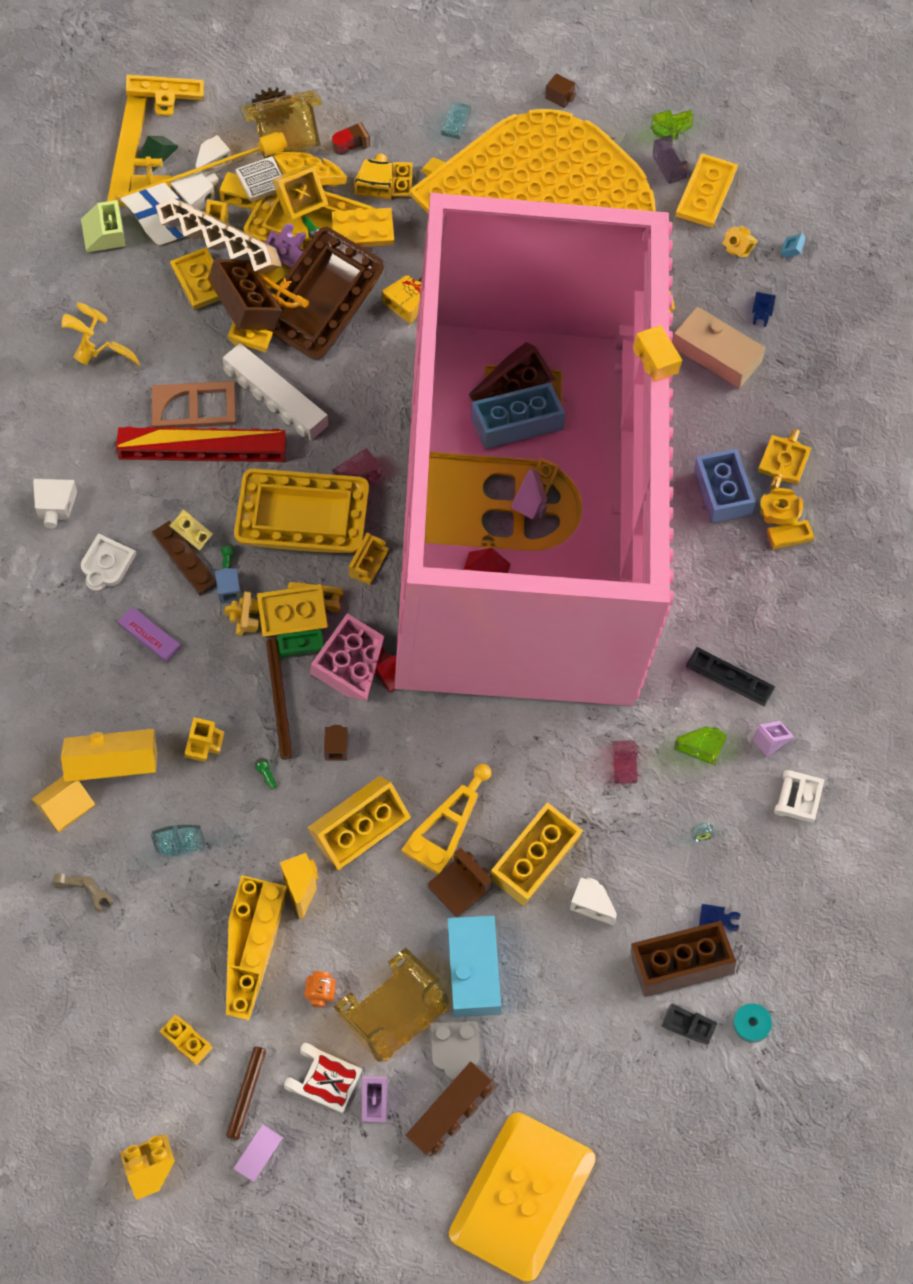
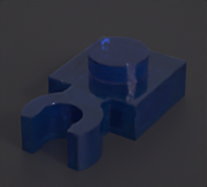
M756 292L752 313H755L753 325H756L758 319L764 321V327L768 325L769 316H772L776 295Z
M702 904L698 926L721 921L728 930L736 932L739 929V925L732 924L730 920H739L741 914L738 912L724 914L725 907Z

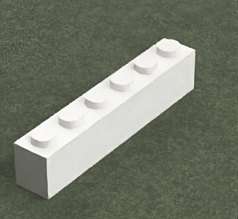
M239 343L223 357L225 373L230 377L236 378L244 389L248 388L257 400H262L266 403L270 411L278 413L287 425L291 424L296 428L300 436L312 441L328 427V415L244 345Z

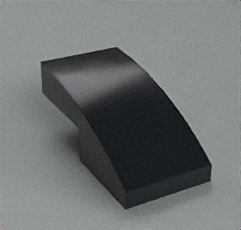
M672 1003L668 1007L661 1026L681 1036L708 1045L717 1022L697 1012L693 1014Z

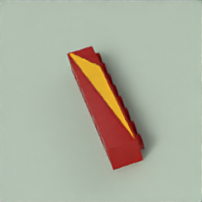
M118 427L116 451L119 460L286 463V430Z

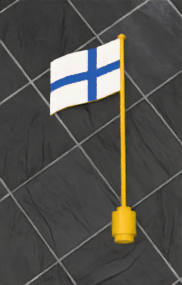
M274 132L260 137V142L257 143L258 147L122 195L117 194L115 199L119 202L121 200L129 208L146 234L158 246L185 238L181 224L173 228L161 225L156 205L172 198L181 201L165 183L257 151L260 154L264 153L265 157L281 152L283 148L287 147L283 132Z

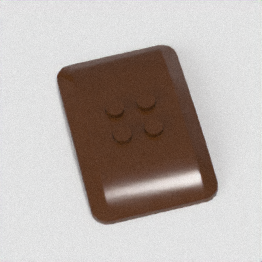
M329 227L319 229L285 277L286 282L291 281L286 290L296 296L299 295L309 301V304L306 308L302 306L296 308L280 307L282 311L274 330L268 331L273 332L272 335L313 360L323 358L352 320L384 270L383 261ZM283 293L280 294L279 297L285 302L295 303L290 297Z

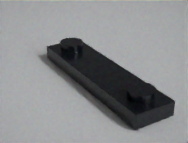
M699 647L695 648L686 664L687 668L764 707L775 689L774 685Z

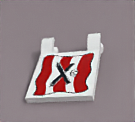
M303 1043L300 1048V1054L314 1059L304 1083L301 1084L295 1079L288 1077L284 1083L285 1090L304 1096L343 1114L362 1069L318 1050L308 1043Z

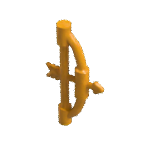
M259 273L265 284L278 290L276 295L271 294L279 307L296 308L302 306L306 308L308 306V300L286 290L291 281L286 282L284 278L279 286L270 281L267 276ZM283 293L290 297L295 303L285 302L279 297L280 294Z

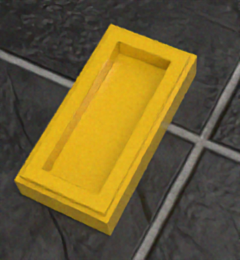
M808 520L799 521L795 525L786 524L767 528L766 531L772 550L814 541V535Z

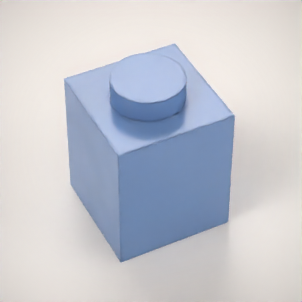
M224 568L220 571H215L220 604L239 601L241 593L237 568Z

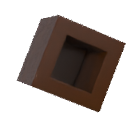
M556 73L546 85L545 99L565 108L576 97V83Z
M341 725L325 727V761H347V727Z

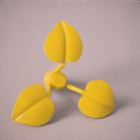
M77 302V308L93 318L90 328L70 314L63 315L61 320L62 328H72L83 333L81 343L73 355L77 361L88 365L92 356L97 357L102 350L110 347L112 350L132 360L139 368V360L129 348L112 341L111 343L106 342L99 349L95 350L96 345L89 341L90 337L94 334L93 330L97 320L103 323L108 321L103 313L86 304Z

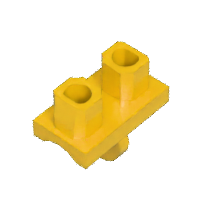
M244 592L243 598L239 600V606L237 601H232L230 606L225 607L224 614L230 617L229 621L231 623H235L237 618L235 635L242 636L244 632L255 633L258 629L259 620L248 617L249 613H259L258 600L251 598V592Z

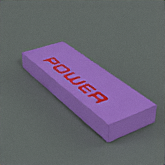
M134 607L117 621L120 627L164 662H167L181 648L177 641Z

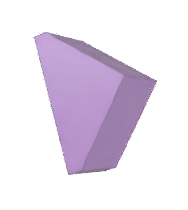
M781 721L760 724L756 729L753 741L768 757L790 742L794 736Z
M362 1077V1122H386L387 1077Z

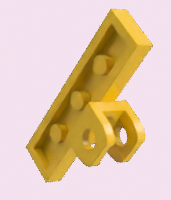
M126 75V95L155 97L156 115L172 116L175 99L203 101L204 80ZM161 107H167L168 110L163 111L161 110Z

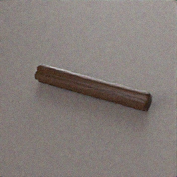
M255 1046L253 1048L226 1133L227 1138L231 1140H239L266 1055V1050L262 1047Z

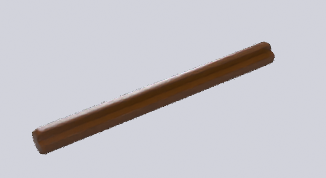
M270 638L266 640L279 750L281 759L286 760L292 758V748L279 646L276 638Z

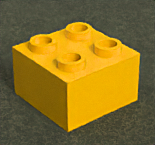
M306 165L272 179L286 218L295 219L328 205L315 166Z

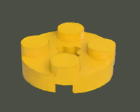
M776 488L771 490L770 494L766 496L764 494L760 501V512L763 515V520L768 524L795 525L803 512L802 498H798L795 492L790 489Z

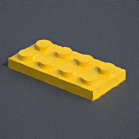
M701 153L676 210L675 217L713 228L737 172L738 164Z

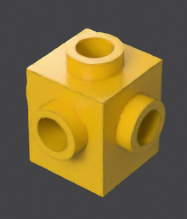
M741 226L728 229L722 244L727 247L726 251L734 256L748 257L758 240L750 235L751 231Z

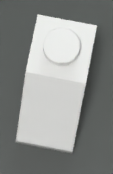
M218 135L201 144L196 168L231 156L230 149ZM232 160L200 172L207 177L232 163Z
M580 878L571 901L570 910L614 926L617 913L603 885H600L598 881L592 878Z

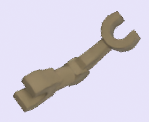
M54 874L53 883L55 888H67L68 886L85 887L91 893L93 903L99 913L103 912V908L99 905L100 902L107 901L110 906L113 905L111 896L103 890L100 891L92 877H69L65 874Z

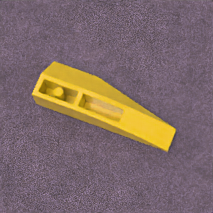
M241 875L229 916L226 1016L250 1020L288 893L287 886Z

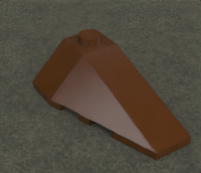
M525 342L509 354L468 395L474 402L552 383L556 379L536 346Z

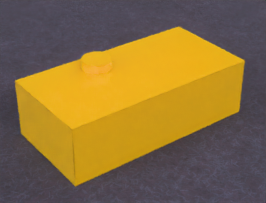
M146 729L107 734L95 732L87 736L64 738L61 752L64 782L156 773L158 752L155 730Z
M546 803L490 872L492 882L522 906H525L578 841L583 830L549 803Z

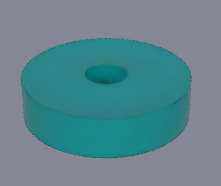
M749 1003L737 1010L733 1020V1027L738 1037L749 1043H757L769 1035L772 1028V1018L768 1010L763 1006ZM754 1020L757 1025L751 1026L748 1021Z

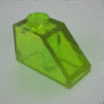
M705 726L677 736L674 750L716 766L727 734L718 728Z

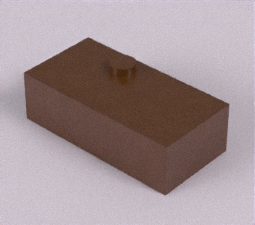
M214 259L207 279L238 330H274L282 310L259 273L254 271L251 261Z
M721 921L631 943L630 957L644 997L732 975L735 972L736 960Z

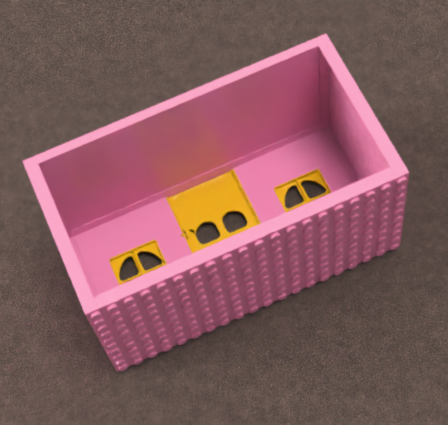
M438 193L430 194L416 331L395 689L633 706L636 698L640 697V689H643L644 679L647 677V669H650L651 659L654 658V648L658 646V638H661L662 627H665L666 616L669 615L670 605L673 604L674 592L670 590V584L673 583L674 575L673 569H670V563L673 561V549L669 548V542L673 540V528H669V521L672 522L673 507H669V501L673 499V487H669V481H672L673 467H669V461H672L673 447H669V441H672L673 427H669V421L671 422L673 418V408L669 407V402H672L673 388H669V383H672L673 375L654 382L650 374L648 375L645 372L640 357L635 355L633 344L637 333L658 325H662L671 342L673 339V332L669 331V326L672 325L673 313L669 312L673 300V295L669 294L673 277L669 276L673 262L672 258H669V253L672 251V240H669V235L672 233V222H669V213ZM525 342L536 346L556 379L551 385L565 411L564 429L484 449L471 420V405L473 401L468 394L509 354ZM541 457L560 466L551 485L559 493L560 501L556 504H546L547 509L544 514L556 516L560 524L554 532L545 537L528 539L524 535L525 515L512 509L511 505L528 470H535ZM494 475L513 477L515 480L514 499L507 501L489 498L483 491L484 483ZM489 511L511 512L514 517L513 535L510 537L490 535L482 525L483 515ZM486 537H489V538H492L494 541H491V540H489V539H486V540H483V539L486 538ZM493 548L511 564L508 573L463 569L470 551Z

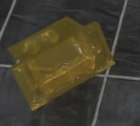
M315 89L239 106L246 122L254 121L258 140L260 137L274 132H283L287 147L283 148L281 152L303 153L308 148L321 146L313 107L321 106L322 100ZM264 153L262 154L263 158H269V157H270V156L265 157Z

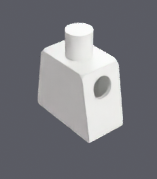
M197 172L171 181L169 185L170 189L182 202L202 210L207 205V199L214 200L213 186L219 183V179L215 173L205 177L201 172Z
M34 479V499L37 516L39 519H44L45 527L56 528L57 520H67L70 516L77 495L74 480Z

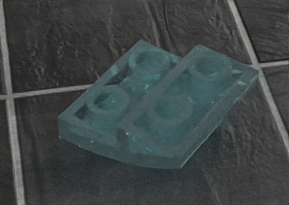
M173 825L154 830L151 833L155 850L161 856H179L181 848L189 852L203 851L205 841L200 825Z

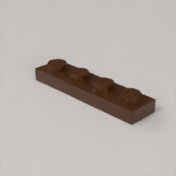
M169 520L153 530L152 535L198 595L201 596L217 586L216 579L184 538L169 526L171 524Z

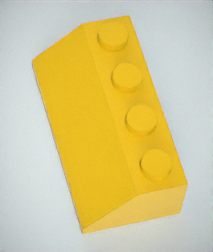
M378 776L312 823L307 829L334 867L340 870L409 820L411 816L392 783L382 776Z

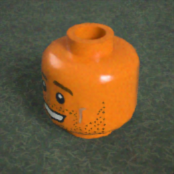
M314 971L312 975L306 978L304 998L310 1001L313 1007H325V1004L331 1003L334 1000L335 979L328 972Z

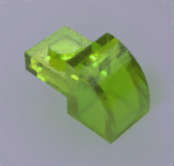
M691 109L675 115L670 110L654 114L651 120V130L661 139L677 140L679 132L692 128L694 114Z

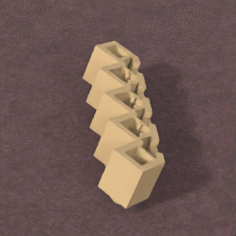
M172 198L156 205L161 225L173 228L181 224L185 237L197 239L204 236L207 248L217 251L227 247L231 260L251 259L255 272L266 274L282 267L275 247L185 202Z

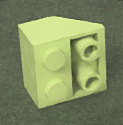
M118 200L97 203L81 218L86 253L126 246Z

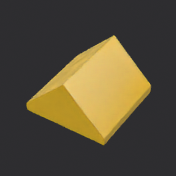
M64 776L32 798V801L58 833L95 806V803L80 781L64 782Z

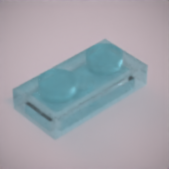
M453 101L441 129V135L460 140L471 112V105Z

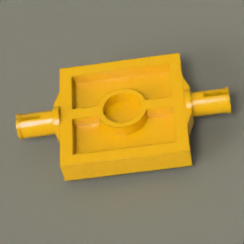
M795 428L792 429L789 438L771 435L758 469V473L773 478L770 485L771 490L779 488L781 481L797 486L799 484L812 448L802 445L797 441L800 434L798 429L796 433Z

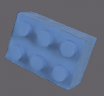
M732 449L696 457L694 472L711 523L752 515L755 499L738 450Z

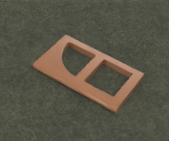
M235 381L152 385V427L186 428L236 425ZM226 392L227 417L198 418V394ZM189 394V419L161 420L165 408L171 401L182 395Z

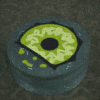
M701 823L691 829L694 841H706L715 836L713 825L709 823Z

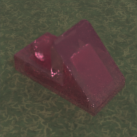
M635 740L612 741L614 784L637 783L636 758L638 752Z

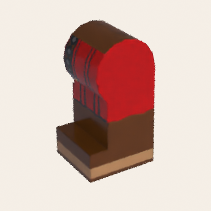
M362 122L336 132L332 136L333 151L338 155H345L349 150L362 146L363 150L369 148L370 136Z

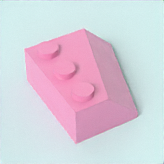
M347 613L311 663L310 674L346 697L367 701L384 636Z

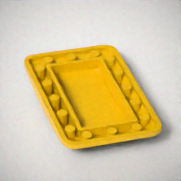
M324 191L328 205L304 215L309 217L312 223L320 229L323 227L333 229L332 212L376 208ZM277 193L258 200L243 228L245 233L266 242L271 231L280 234L286 224H292L294 226L292 230L293 237L297 233H306L305 239L301 246H299L300 249L305 250L312 240L309 238L308 230L302 222V216L295 219L286 218Z
M249 469L242 477L234 538L240 544L274 549L328 553L357 552L363 540L369 483L365 478L356 476Z
M523 1113L511 1114L502 1127L450 1227L449 1238L451 1242L520 1281H534L538 1277L594 1166L595 1155L593 1151Z

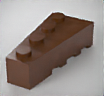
M470 1061L405 1136L426 1156L438 1155L445 1147L444 1142L461 1129V1124L476 1112L479 1105L492 1094L499 1084L478 1065Z

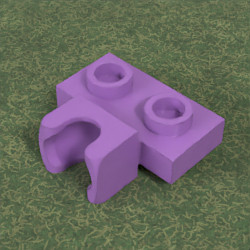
M286 224L280 234L271 231L265 243L275 247L280 261L292 268L304 251L299 246H301L305 239L306 233H297L293 237L292 230L294 226Z

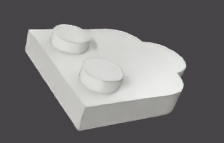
M98 533L81 562V569L87 576L86 584L88 588L93 591H99L105 588L106 585H117L135 558L136 551Z

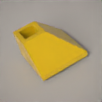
M166 1134L153 1136L146 1142L139 1145H131L120 1152L125 1173L136 1200L160 1191L175 1162Z

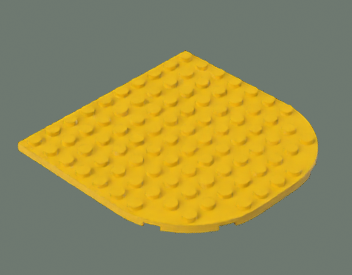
M553 109L529 110L528 113L514 114L501 120L409 190V195L427 213H429L431 193L656 211L653 190L650 189L645 173L623 149L590 121H583L573 117L572 113Z

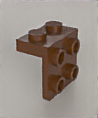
M461 847L454 852V862L428 883V888L455 917L461 916L492 889L491 874L484 867L481 869L476 864L475 857L469 851L465 852Z

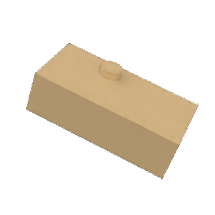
M698 306L677 329L673 337V345L677 351L739 389L760 365L765 351L764 346Z

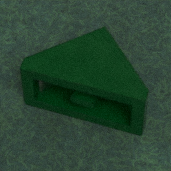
M148 136L139 158H162L164 162L178 149V145L164 136ZM152 167V172H154L158 167Z

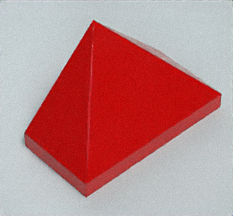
M493 548L470 551L463 570L508 573L511 564Z

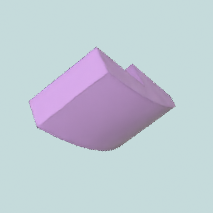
M263 1124L234 1169L255 1182L283 1137Z

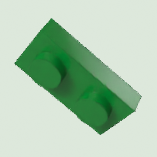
M321 629L278 634L281 658L319 653L324 647Z

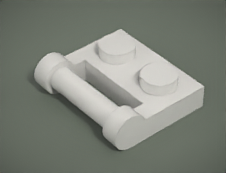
M785 770L782 777L784 782L779 802L775 805L774 813L778 816H788L814 823L824 779ZM797 782L800 784L793 808L787 806L792 784Z

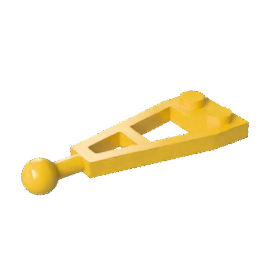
M486 764L477 765L474 769V778L468 787L462 784L413 832L402 848V853L437 875L442 872L454 856V852L476 803L478 793L475 791L481 782L487 781L491 777V768ZM462 796H465L469 800L462 816L451 811L450 808ZM442 816L458 825L447 851L422 837Z

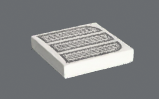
M273 157L236 169V174L251 202L277 193L272 179L282 176Z

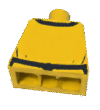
M376 154L375 160H364L354 181L355 195L392 200V163L386 161L387 157L384 154Z

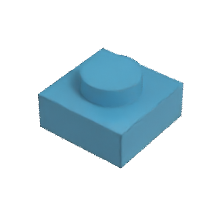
M800 233L787 237L781 254L785 258L800 254L806 239L804 235Z

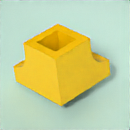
M193 717L184 758L206 762L208 752L219 755L225 731L217 729L213 721Z

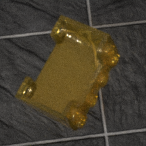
M406 947L388 961L394 975L358 1004L355 995L351 992L333 1006L338 1017L378 1062L389 1060L397 1050L408 1044L416 1034L426 1029L434 1019L444 1014L448 1009L449 999L441 980ZM405 958L404 963L397 967L398 962ZM351 1003L350 1007L343 1011L344 1006Z

